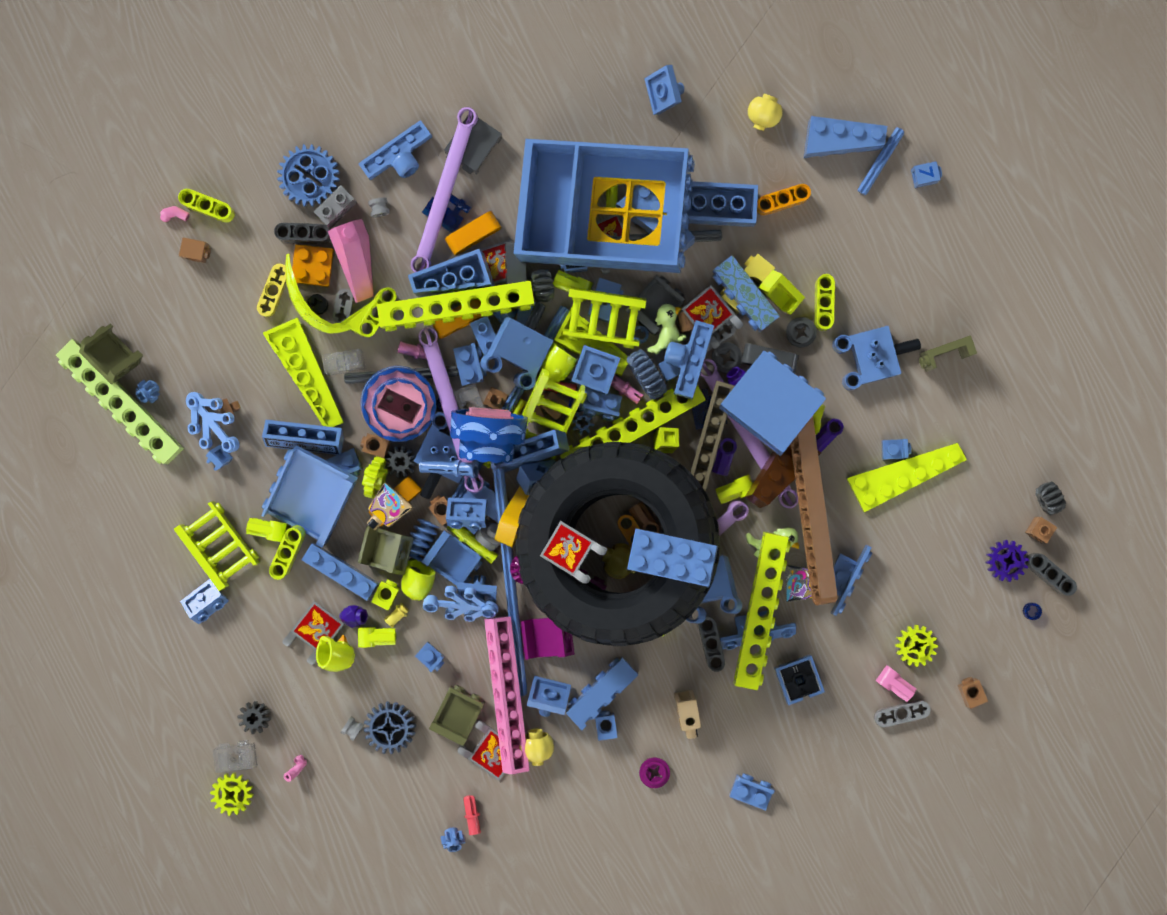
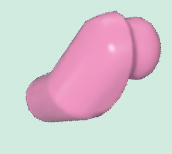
M177 206L164 208L160 212V219L163 222L170 221L172 217H178L187 221L190 216L189 212Z
M298 755L294 758L296 765L283 775L286 781L290 782L297 777L307 765V760L304 759L303 755Z

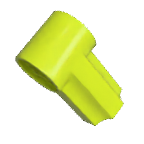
M558 270L553 286L569 293L570 287L591 290L593 283L584 278H576Z
M750 474L716 488L715 491L720 504L739 497H745L753 484Z
M249 518L246 534L281 542L287 523Z
M359 627L358 647L396 645V628L375 629V627Z

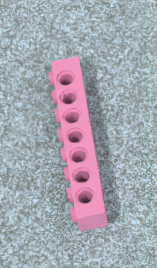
M511 616L484 619L503 773L507 774L528 772L529 762L525 753L526 738Z

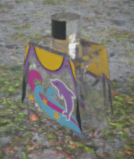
M791 564L786 565V602L812 598L808 568Z

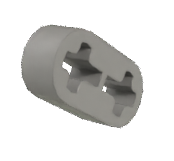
M341 289L336 295L332 314L335 323H341L337 314H341L342 308L346 318L352 314L354 297L348 289ZM347 293L350 300H346L345 306H343V300L340 297Z

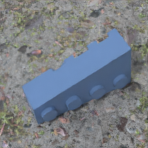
M811 116L808 121L804 158L881 150L885 146L887 126Z
M641 185L634 189L633 209L655 211L660 209V202L652 191ZM626 196L616 203V208H623L625 206ZM631 218L633 223L638 224L649 234L655 230L659 222L657 218ZM685 229L687 248H683V252L695 243V237L688 229Z
M480 249L408 275L413 293L419 298L495 286L485 254Z
M616 657L609 664L611 668L606 672L602 670L595 677L596 682L592 685L587 684L581 690V696L578 698L573 697L567 703L566 714L581 730L587 726L585 723L589 719H594L603 706L609 705L616 697L615 695L621 693L638 676V673L623 657L620 659Z

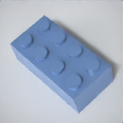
M693 181L692 191L688 193L689 198H691V208L687 210L689 224L754 227L756 225L758 185Z
M635 529L627 569L709 587L718 546Z

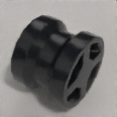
M313 294L307 302V305L315 314L320 315L328 310V301L320 294Z

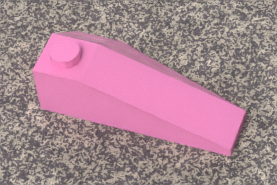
M363 220L351 221L329 230L328 234L355 302L358 303L374 297L370 242Z

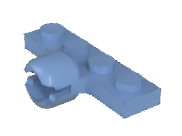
M420 120L358 164L369 180H372L389 167H393L402 178L410 177L419 168V164L412 155V152L431 139L432 135Z
M696 320L688 344L683 345L676 342L668 344L664 362L680 369L674 395L693 400L714 325Z

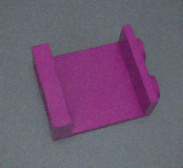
M549 618L521 621L525 660L537 657L558 656L559 658L575 655L573 635L558 628Z

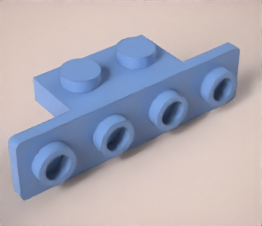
M865 545L857 562L841 553L838 555L833 567L837 595L839 597L831 614L837 616L838 613L841 614L846 605L844 601L847 596H851L855 588L853 586L855 579L861 577L863 573L862 566L864 562L869 561L872 555L870 551L872 547Z
M767 611L758 612V615L764 616ZM747 615L734 617L738 634L720 638L722 650H732L741 646ZM775 623L774 628H770L769 636L772 637L771 641L776 638H790L795 635L796 624L790 623L776 626ZM756 626L754 628V634H762L764 630L763 626Z

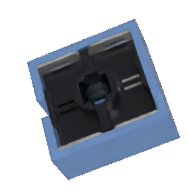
M811 655L774 667L788 705L802 701L803 697L807 695L811 698L825 692Z

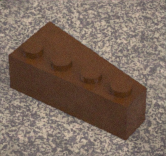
M791 444L781 456L772 451L746 494L745 498L757 507L768 506L795 480Z

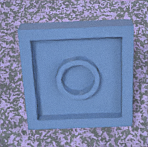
M666 65L644 78L653 115H659L682 102L680 95L684 93V85L681 82L677 83L673 65Z
M584 345L571 382L608 394L620 358Z
M475 575L473 584L458 582L457 594L463 598L466 588H474L478 597L484 601H493L497 604V586L485 585V576L481 575L479 582V575Z
M534 676L527 706L539 709V714L544 717L550 716L551 712L565 715L571 685Z

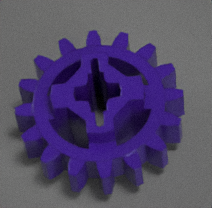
M1003 540V545L1000 542H996L997 547H990L992 553L986 554V556L990 557V560L985 561V563L991 566L987 570L994 571L993 577L999 575L1000 581H1003L1005 577L1007 582H1011L1012 577L1014 580H1018V574H1025L1022 569L1028 568L1024 564L1026 561H1029V558H1024L1027 551H1021L1022 545L1018 544L1015 546V541H1011L1009 544L1008 540ZM1006 548L1004 553L997 554L1000 550ZM1004 558H1008V560H1010V564H1006V562H1004ZM995 561H997L999 569L996 567ZM1017 568L1014 572L1009 573L1010 569Z

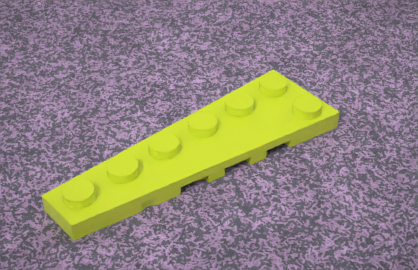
M299 318L263 332L266 340L281 360L285 369H287L321 424L327 427H336L343 424L342 416Z
M955 443L849 477L847 481L863 512H866L967 459L959 444Z

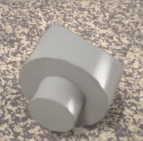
M486 522V528L479 529L475 534V539L489 551L496 550L500 542L494 540L498 525Z

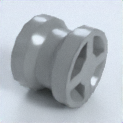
M376 198L368 201L372 209L371 217L377 218L390 214L386 206L387 198Z
M351 716L340 733L343 735L347 734L354 741L364 724L357 723L355 718Z

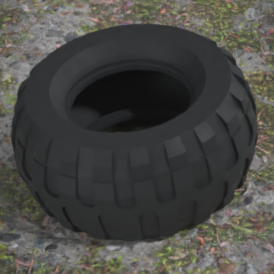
M605 442L580 448L565 458L560 459L532 487L518 520L516 555L518 556L521 579L532 596L533 602L558 628L581 638V640L594 644L621 647L645 643L659 638L681 625L695 612L711 588L720 557L719 525L714 508L703 487L691 472L674 458L641 444ZM613 495L633 496L647 504L659 518L665 535L718 546L709 587L654 575L642 587L625 593L601 589L590 581L587 584L582 583L540 555L560 521L575 529L579 518L587 508L600 499Z

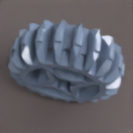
M640 349L627 357V363L632 373L649 398L654 400L667 392L664 380L646 352Z
M387 701L386 708L380 703L378 705L379 710L373 707L372 712L375 715L368 713L367 717L371 720L364 721V724L369 725V727L363 729L364 732H370L365 738L373 739L369 745L372 746L376 743V751L383 747V754L386 753L387 748H389L390 754L394 753V748H396L398 753L401 752L400 745L406 749L408 745L405 741L410 743L413 741L408 735L413 736L416 733L410 730V728L416 727L415 723L410 724V721L414 720V716L407 717L411 711L408 709L404 713L402 711L405 707L404 705L397 709V702H394L393 707H391L390 702ZM386 713L385 723L375 726L377 717ZM392 713L400 716L404 724L395 722ZM388 722L392 727H396L392 730L391 734L389 729L384 728L388 725ZM405 729L403 738L394 742L395 732ZM376 732L385 734L388 743L382 741Z

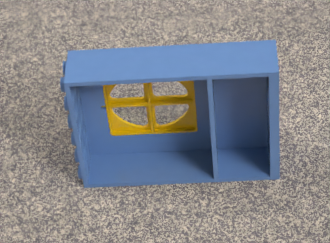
M525 139L514 255L520 262L681 273V268L685 267L683 248H687L685 229L689 228L687 210L691 208V198H689L688 193L693 188V179H691L690 173L694 172L695 160H693V155H690L689 148ZM616 185H627L626 201L623 208L598 206V199L605 191ZM641 185L652 191L660 202V209L656 211L633 209L634 187ZM598 214L620 215L624 217L622 238L620 240H615L601 231L596 223V216ZM632 217H650L659 220L658 226L648 236L636 241L629 240Z

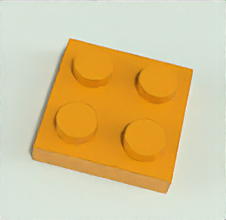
M295 244L292 271L296 283L330 287L334 249Z

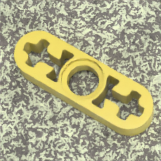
M276 264L272 267L257 304L258 313L264 317H271L275 313L286 286V272L284 276L281 275L278 281L282 282L281 285L272 281L273 278L277 280L278 274L276 270L283 268L285 272V265ZM272 285L278 287V293L275 296H271L268 293V289ZM267 296L268 298L273 299L275 301L274 303L272 301L269 302V307L271 308V310L266 311V313H264L262 306L267 305L268 300L265 299V297Z

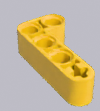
M519 486L503 512L494 538L495 541L512 548L518 536L519 515L529 495L524 493L521 486Z

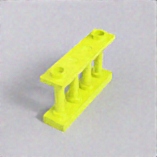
M575 287L569 288L568 297H572L573 300L570 327L569 329L563 328L562 335H566L567 339L577 340L580 337L623 344V347L630 349L639 346V340L634 339L638 311L641 308H645L646 298ZM583 299L591 300L592 303L588 332L577 330L580 306ZM603 302L610 303V306H612L607 335L596 333L599 309ZM622 305L629 306V309H631L626 338L615 336L619 308Z
M542 368L522 413L523 416L528 417L527 426L529 422H535L550 429L567 433L579 404H583L586 399L585 385L581 384L579 391H575L551 381L549 371ZM544 388H550L574 398L571 409L543 398L544 395L541 394ZM536 405H542L567 415L564 424L561 425L536 415V412H534ZM526 429V439L537 436V434Z
M211 501L208 503L211 508L209 512L190 526L178 525L174 528V531L216 588L222 591L229 586L227 583L229 577L249 562L253 566L258 565L260 562L258 561L259 555L253 548L250 550L224 515L225 509L219 502ZM217 516L223 525L201 542L196 541L193 537L194 532ZM228 531L234 541L214 556L208 557L204 552L206 550L205 547ZM237 547H240L246 556L226 571L219 572L215 567L217 562Z

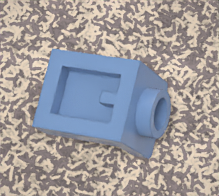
M908 439L881 441L882 460L909 458L911 443H908Z
M429 642L415 655L430 672L434 669L438 671L445 663L442 661L445 656Z

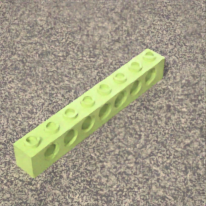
M71 339L56 354L60 359L58 363L66 370L69 368L73 372L71 376L77 382H83L86 385L85 390L91 396H96L100 400L98 403L105 410L109 409L113 413L112 417L118 423L122 422L127 427L125 430L132 437L136 436L140 440L139 444L146 451L149 449L154 454L152 457L157 463L168 465L184 448L118 381L111 385L79 353L81 344L77 340ZM78 358H81L82 365L77 368L75 362ZM94 371L96 377L93 381H90L89 374ZM108 385L109 392L106 395H104L102 393L103 386ZM121 398L123 404L120 408H116L115 402ZM131 412L136 414V419L133 422L129 421V414ZM147 425L150 431L144 436L142 428ZM158 439L163 441V446L160 449H157L155 446Z

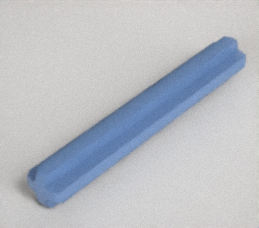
M897 127L893 131L859 186V193L866 195L903 137L905 132L901 128Z

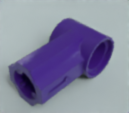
M829 419L820 429L819 433L815 435L818 451L822 452L842 433L844 426L841 420ZM832 422H836L839 426L838 431L835 433L829 429V425Z
M723 438L720 441L712 472L728 476L734 453L737 450V444L733 439ZM726 441L732 443V449L729 452H725L722 448Z

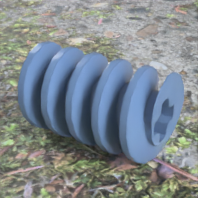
M418 518L417 521L421 525L413 526L417 531L416 533L410 532L414 539L409 556L422 562L423 559L419 555L427 554L423 548H430L427 541H434L430 535H437V531L434 528L440 527L425 519Z

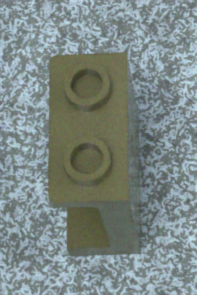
M110 323L106 327L101 326L93 336L85 337L81 341L79 353L112 385L137 367L142 360L143 354L139 350L133 353L112 332L113 325Z
M971 335L919 354L921 368L925 369L926 372L937 368L934 357L958 349L961 359L977 354Z
M367 526L358 563L383 569L389 573L404 575L414 538L381 528L373 530L370 526Z
M455 685L454 687H449L429 729L464 746L485 702L482 701L483 698L474 693L469 695L465 693L466 689Z

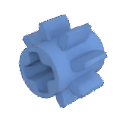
M142 380L137 384L138 387L135 389L136 396L141 402L147 403L149 401L152 404L158 399L160 388L156 382Z
M576 413L577 419L572 420V423H576L573 431L579 429L580 435L585 430L587 433H590L589 426L594 427L595 425L590 423L593 417H587L584 413L582 416H579ZM582 418H585V421L588 423V426L585 425L584 428H580V424H577Z
M454 827L446 829L444 832L445 836L440 837L443 848L449 852L459 851L462 848L461 844L466 843L462 830L459 831L458 828Z

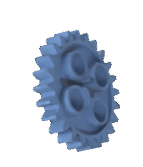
M303 144L302 150L296 146V152L293 153L289 150L290 157L283 156L286 162L279 163L283 170H277L282 175L277 180L283 182L279 188L286 189L283 194L285 196L290 194L288 198L290 201L296 198L295 203L297 205L301 201L304 207L307 206L308 202L314 207L315 201L321 205V199L324 198L326 200L328 198L327 195L333 193L331 189L338 188L334 184V182L340 181L338 177H335V175L340 174V171L334 169L338 164L336 162L331 163L334 160L333 156L327 157V150L321 153L322 148L320 146L316 150L313 144L310 145L309 149ZM305 159H311L309 166L304 167L302 165ZM298 165L306 173L311 174L314 179L322 183V186L320 187L310 178H306L295 166ZM320 170H326L324 178H318L317 175ZM295 173L299 174V180L292 182L291 176ZM309 185L315 186V190L312 193H306V188Z

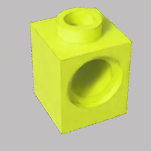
M660 427L653 434L654 449L672 454L679 448V428Z
M389 579L381 581L371 602L386 610H390L400 591V588L397 587L398 584ZM384 588L389 589L392 593L389 599H385L382 596Z

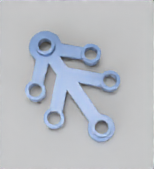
M198 392L189 393L186 397L187 407L191 410V423L188 425V432L192 435L200 433V414L203 426V438L199 440L200 447L207 449L212 446V429L222 441V449L228 453L237 451L240 446L238 439L233 436L228 437L216 422L222 421L225 425L234 422V415L231 412L224 414L208 412L204 407L210 406L212 410L221 409L223 406L222 400L220 398L206 399Z
M447 586L444 595L454 601L438 600L434 595L426 596L423 601V609L427 612H436L438 607H446L445 618L448 620H454L457 616L464 614L465 621L473 622L480 616L493 618L499 610L498 605L493 601H484L478 597L474 588H466L463 598L456 593V587Z

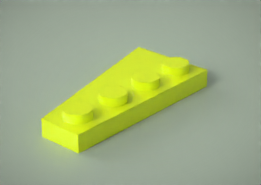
M571 307L553 342L578 355H581L583 346L586 345L620 358L615 374L622 376L628 365V356L613 343L580 337L577 340L567 339L566 335H562L563 328L569 329ZM579 315L577 330L588 332L589 322Z

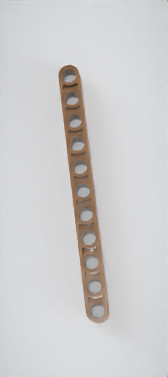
M812 416L791 442V451L811 597L813 603L818 606L836 602L837 588Z

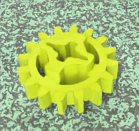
M374 457L372 463L364 471L362 486H364L363 495L365 497L374 499L378 490L386 483L388 469H385L386 461L384 458Z
M914 625V629L907 626V632L901 630L902 637H896L900 641L895 644L900 649L896 654H902L903 656L900 660L905 661L907 659V665H911L914 662V666L918 667L920 662L925 666V660L932 661L931 654H937L933 651L934 648L938 647V645L933 644L937 638L931 637L933 633L931 630L925 632V626H922L920 630L918 625ZM916 633H921L926 638L919 639ZM908 637V642L906 645H904L905 640ZM915 641L917 643H921L918 646V650L913 648V646H915ZM913 652L917 658H911L907 654Z
M233 772L230 777L226 773L224 774V779L219 777L217 779L218 783L212 785L215 790H212L210 794L215 797L211 799V802L217 803L214 807L215 809L222 808L221 814L227 811L228 816H230L234 811L238 815L240 809L242 811L247 809L245 804H251L248 798H252L254 795L249 793L253 786H247L249 779L243 781L242 774L236 777V772ZM230 781L236 782L238 785H233ZM242 789L244 791V799L241 796ZM234 791V796L230 797L229 793ZM226 803H231L234 806H228Z

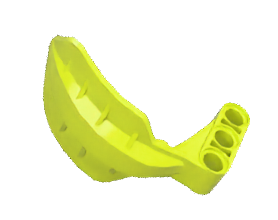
M290 254L286 255V283L291 301L302 319L321 332L331 334L351 330L362 337H371L380 326L379 317L375 318L372 315L373 308L377 307V304L394 302L397 298L396 292L392 288H382L370 303L341 323H329L316 315L304 301L291 268ZM384 291H388L391 294V299L388 302L382 298ZM364 323L369 324L371 327V331L368 334L362 331Z

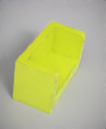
M774 270L770 272L758 287L781 311L789 315L805 299L800 291L783 274Z

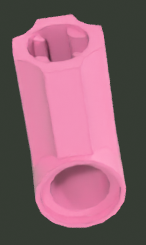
M886 665L875 681L887 690L894 692L902 700L908 702L915 694L916 688Z

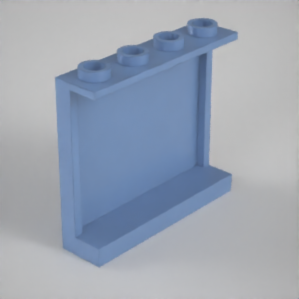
M763 351L723 400L719 409L781 456L826 398L820 389L812 388L808 385L807 379L794 374L793 369L789 365L781 364L777 361L778 358L773 353Z
M295 446L292 450L289 449L284 456L286 462L284 466L279 468L276 474L278 476L277 482H274L269 489L271 495L269 499L266 498L262 505L264 510L261 516L264 517L268 513L291 526H302L306 534L317 539L316 545L323 548L333 533L358 477L299 446Z

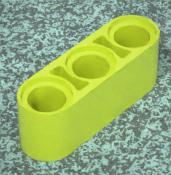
M187 188L181 190L178 195L180 203L188 209L225 223L234 219L235 212L233 208L225 202ZM193 195L192 201L185 203L186 196ZM209 201L211 203L210 208L203 210V204ZM228 208V214L225 217H221V211Z
M830 274L821 275L815 282L814 324L819 331H826L834 324L835 281ZM821 279L828 280L829 288L821 286ZM821 298H826L829 301L828 307L821 306ZM821 317L828 319V326L825 327L820 324Z
M294 525L285 532L269 568V574L272 578L279 580L289 574L306 535L302 526ZM293 530L299 534V539H294L291 536ZM284 548L290 549V557L284 554ZM277 565L283 567V574L277 572Z

